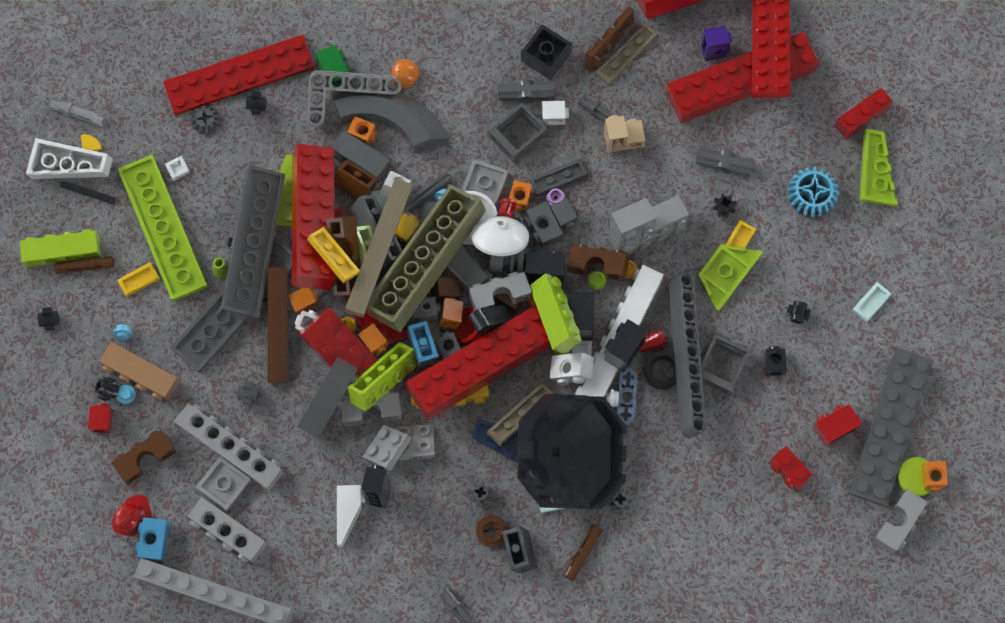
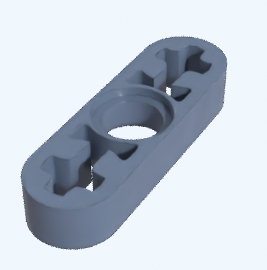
M626 369L624 373L621 372L619 377L617 414L619 417L624 414V407H620V405L628 407V415L631 417L627 421L620 417L626 425H630L635 417L637 375L631 369ZM626 374H630V377L634 378V380H630L629 388L622 389V386L626 387V379H623V377H626ZM628 392L632 395L633 399L630 402H624L621 395Z

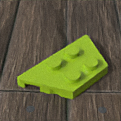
M721 244L698 274L718 312L761 257L762 251Z

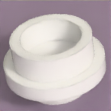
M611 389V392L606 395V400L612 408L618 407L619 392Z

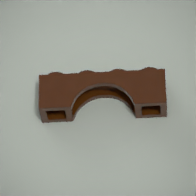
M338 216L326 219L328 233L360 270L356 216ZM335 274V281L333 283L334 296L351 295L358 275L343 283Z

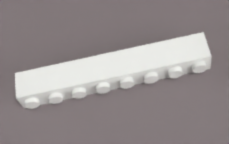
M645 265L642 266L641 270H636L633 276L635 282L633 286H628L624 295L627 298L624 303L620 302L616 311L619 314L616 320H611L608 327L610 332L608 336H603L600 346H602L600 352H596L593 356L592 380H586L583 387L579 385L575 395L606 396L618 369L605 361V345L610 338H615L616 330L621 322L625 324L627 319L635 324L641 325L663 280L664 274Z

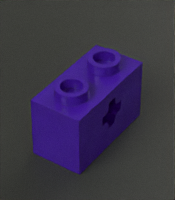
M726 26L704 29L701 47L705 61L727 57V53L730 51V43H732V36L730 32H727Z

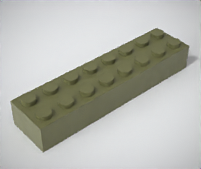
M451 184L373 291L366 309L369 316L398 332L402 331L467 239L473 227L486 212L481 199Z

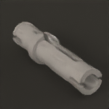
M53 98L50 103V109L59 111L67 117L72 116L103 127L105 124L106 116L75 106L72 102L67 103Z

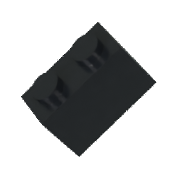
M519 526L502 532L511 570L520 574L538 568L529 530Z

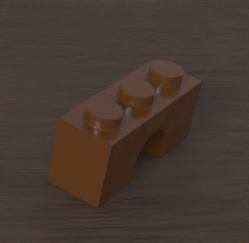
M578 244L577 246L571 245L566 267L570 273L588 276L592 265L602 263L604 264L603 274L606 279L625 282L630 260L627 254L621 250H614L612 252L602 247L593 249L586 245Z
M156 430L150 433L148 439L142 443H135L127 453H121L116 456L112 465L122 480L129 485L144 475L139 466L142 457L149 454L154 455L161 463L177 451L164 432Z

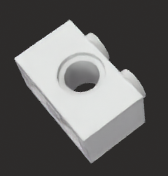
M583 352L552 356L550 379L557 381L559 385H569V382L582 384L586 380H592L594 357Z

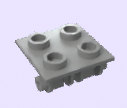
M434 424L395 427V430L405 433L412 438L400 456V461L410 460V457L411 460H414V457H417V460H420L419 457L421 459L435 457Z

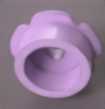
M552 189L546 198L549 204L553 205L564 200L565 194L560 189Z

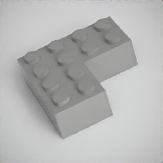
M679 195L651 207L647 198H644L611 213L608 239L614 250H621L629 256L633 254L635 249H645L655 240L660 242L673 232L675 234L682 232L685 229L684 227H686L689 214Z

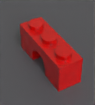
M881 87L840 116L836 121L835 128L847 140L859 132L872 118L877 119L887 112L893 100Z

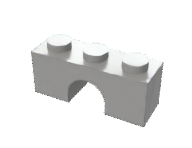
M514 272L502 279L499 277L494 278L489 283H478L469 289V297L474 311L480 308L495 306L493 298L499 293L507 294L512 304L529 300L532 294L524 272Z
M389 391L370 407L381 411L383 422L402 419L399 392ZM347 396L344 402L341 401L344 427L364 424L363 415L365 411L352 405L350 396Z
M907 489L894 507L903 516L902 526H893L886 521L873 541L892 554L897 550L901 552L907 543L904 540L907 534L912 535L917 527L914 524L917 518L922 519L927 509L925 506L927 501Z

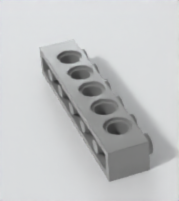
M188 403L174 423L270 492L283 474V471L280 469L281 465L274 459L271 461L266 459V454L260 449L256 448L254 450L249 447L250 443L243 437L240 439L235 437V432L229 427L225 426L223 428L218 425L220 421L212 415L209 417L204 415V410L196 404L192 406ZM198 420H203V425L196 428L195 423ZM213 431H219L217 438H210V434ZM227 443H235L231 450L225 449ZM244 453L250 454V458L247 461L241 460V456ZM265 464L266 468L262 472H257V466Z

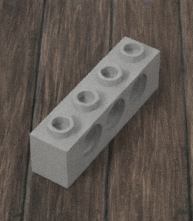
M202 497L187 516L191 520L190 524L198 530L202 527L207 531L205 535L214 541L216 539L222 541L221 546L229 552L234 550L239 553L237 557L246 564L248 561L254 563L267 546L263 539ZM215 517V522L212 525H206L207 518ZM224 528H231V533L228 536H222ZM240 539H247V544L244 547L239 548L237 546Z

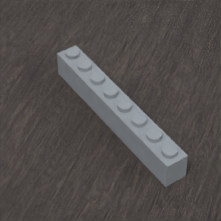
M142 558L134 574V578L138 581L262 623H290L293 614L290 608Z

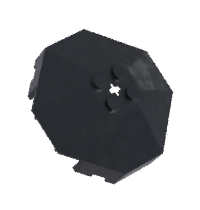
M544 394L519 420L517 479L541 508L602 509L626 481V474H622L623 462H626V446H623V434H627V426L603 396ZM552 448L558 449V456L551 455L553 453L551 450Z

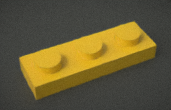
M324 227L309 235L307 240L343 283L358 275L360 270Z

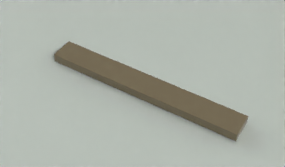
M394 179L347 302L345 312L364 317L413 184Z

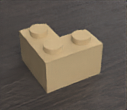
M612 115L605 119L604 136L608 153L645 147L646 140L641 120L630 119L625 122L624 116Z

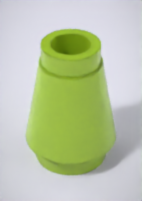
M220 257L214 259L213 274L220 279L226 278L229 263Z

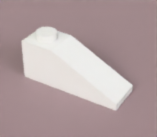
M361 485L337 486V546L339 548H343L362 509V503L366 502L361 491Z

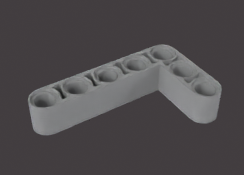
M315 70L309 76L307 120L310 125L315 127L323 123L326 90L397 94L401 90V83L393 75ZM316 75L322 76V83H313V77ZM336 76L342 79L341 83L337 86L331 83V80ZM351 79H360V84L357 87L351 86ZM377 79L379 81L376 88L369 87L370 80ZM389 81H396L397 87L389 89L387 87ZM320 94L322 99L320 102L315 103L311 100L312 96ZM312 113H319L321 115L320 119L312 121L310 119Z

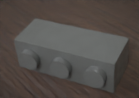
M346 131L341 133L331 147L334 148V158L337 161L349 160L378 178L377 183L380 182L391 167L390 159Z

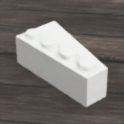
M35 138L26 175L31 179L108 177L113 159L106 153Z

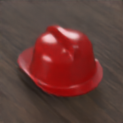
M467 307L462 310L461 323L457 330H455L462 343H472L486 335V333L478 334L468 317L474 312L473 307Z
M134 495L120 506L112 518V528L116 534L134 537L138 534L139 523L143 522V517H152L148 497Z

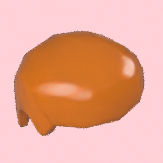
M400 59L393 65L391 75L399 79L401 89L410 88L418 80L419 68L415 62L409 59ZM391 80V81L393 82V84H394L395 86H397V82L394 81V80Z

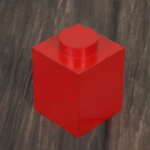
M97 403L96 406H90L88 429L91 432L111 433L113 410L108 404Z

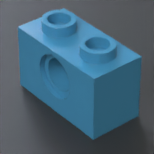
M427 321L408 326L407 335L411 347L415 351L418 368L437 363L438 354Z
M143 517V522L139 523L138 533L141 534L140 541L136 543L135 553L138 558L164 561L170 528L169 521ZM155 534V543L148 544V537Z

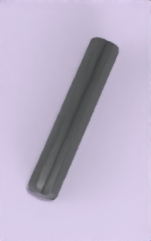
M444 172L407 201L406 210L410 213L413 212L437 191L452 181L451 176Z

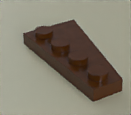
M628 7L615 20L614 28L609 27L605 31L603 40L598 39L594 43L593 49H588L585 53L584 68L591 71L593 67L597 68L600 65L601 57L604 54H609L613 48L612 44L614 41H619L624 34L623 30L633 24L635 10Z

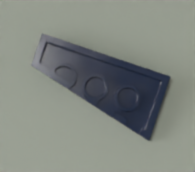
M477 419L472 439L518 463V432L500 447L487 434V431L496 423Z

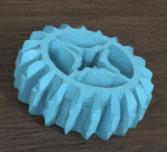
M807 167L805 173L800 170L798 175L793 176V181L789 182L790 188H788L787 192L790 195L788 199L793 200L791 203L792 207L798 205L797 212L801 209L804 210V216L807 212H810V217H813L815 212L818 217L822 215V212L827 214L829 209L832 210L834 208V203L838 201L839 191L836 190L838 189V184H833L835 177L829 178L830 172L823 174V168L818 172L816 167H813L812 171ZM811 180L809 185L799 187L802 182ZM818 181L821 182L825 187L820 186ZM812 187H813L814 193H816L815 196H814V198H813V192L811 191ZM802 197H806L809 203L806 202ZM828 197L824 202L816 204L818 198Z

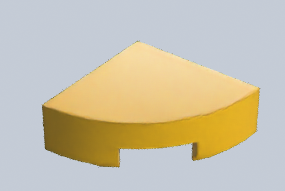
M81 135L83 149L96 152L103 151L96 138L90 135Z

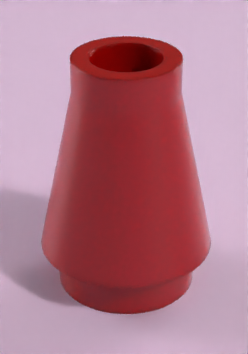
M655 330L646 337V341L640 349L641 353L664 348L663 345H666L667 342L662 331L656 332Z

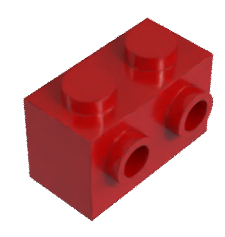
M841 404L833 409L834 413L828 416L823 414L816 419L817 422L814 425V429L825 447L861 426L862 423L850 404L846 406Z
M787 446L772 457L769 462L771 469L776 474H780L784 479V483L795 492L813 476Z

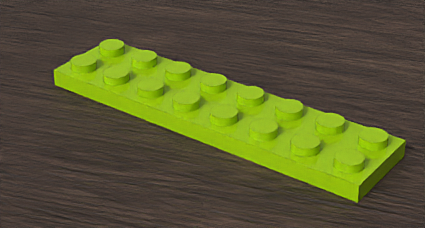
M153 154L118 168L172 302L207 288L204 276Z

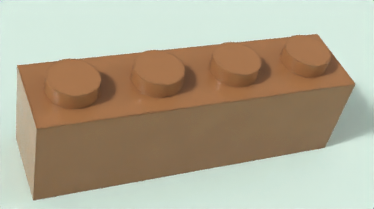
M110 342L99 360L105 372L111 375L115 372L119 375L118 378L126 383L130 381L135 383V387L142 392L150 391L152 393L151 396L159 401H162V399L169 401L180 383L174 375L113 342Z

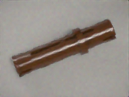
M93 256L90 259L55 262L56 274L87 270L95 272L98 269L114 268L113 256L101 258Z
M592 524L577 552L571 556V562L563 573L566 579L573 582L581 567L585 566L586 558L603 532L597 525Z

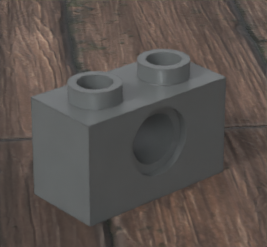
M547 201L526 210L524 220L528 228L532 227L534 231L532 236L536 244L540 243L541 247L545 248L563 239V233ZM540 223L547 224V227L545 229H541L538 227V225Z

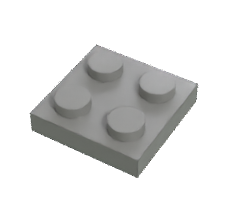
M473 159L462 190L480 192L489 197L496 206L509 171Z
M383 425L363 455V458L391 471L412 438L405 433Z
M220 456L196 488L228 511L252 480Z

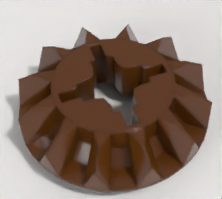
M486 516L477 524V538L485 546L495 547L501 545L504 541L502 532L508 530L507 525L498 516ZM490 523H492L495 530H501L494 533L493 539H491L490 533L485 532L490 529Z

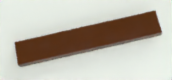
M268 267L267 383H287V268Z

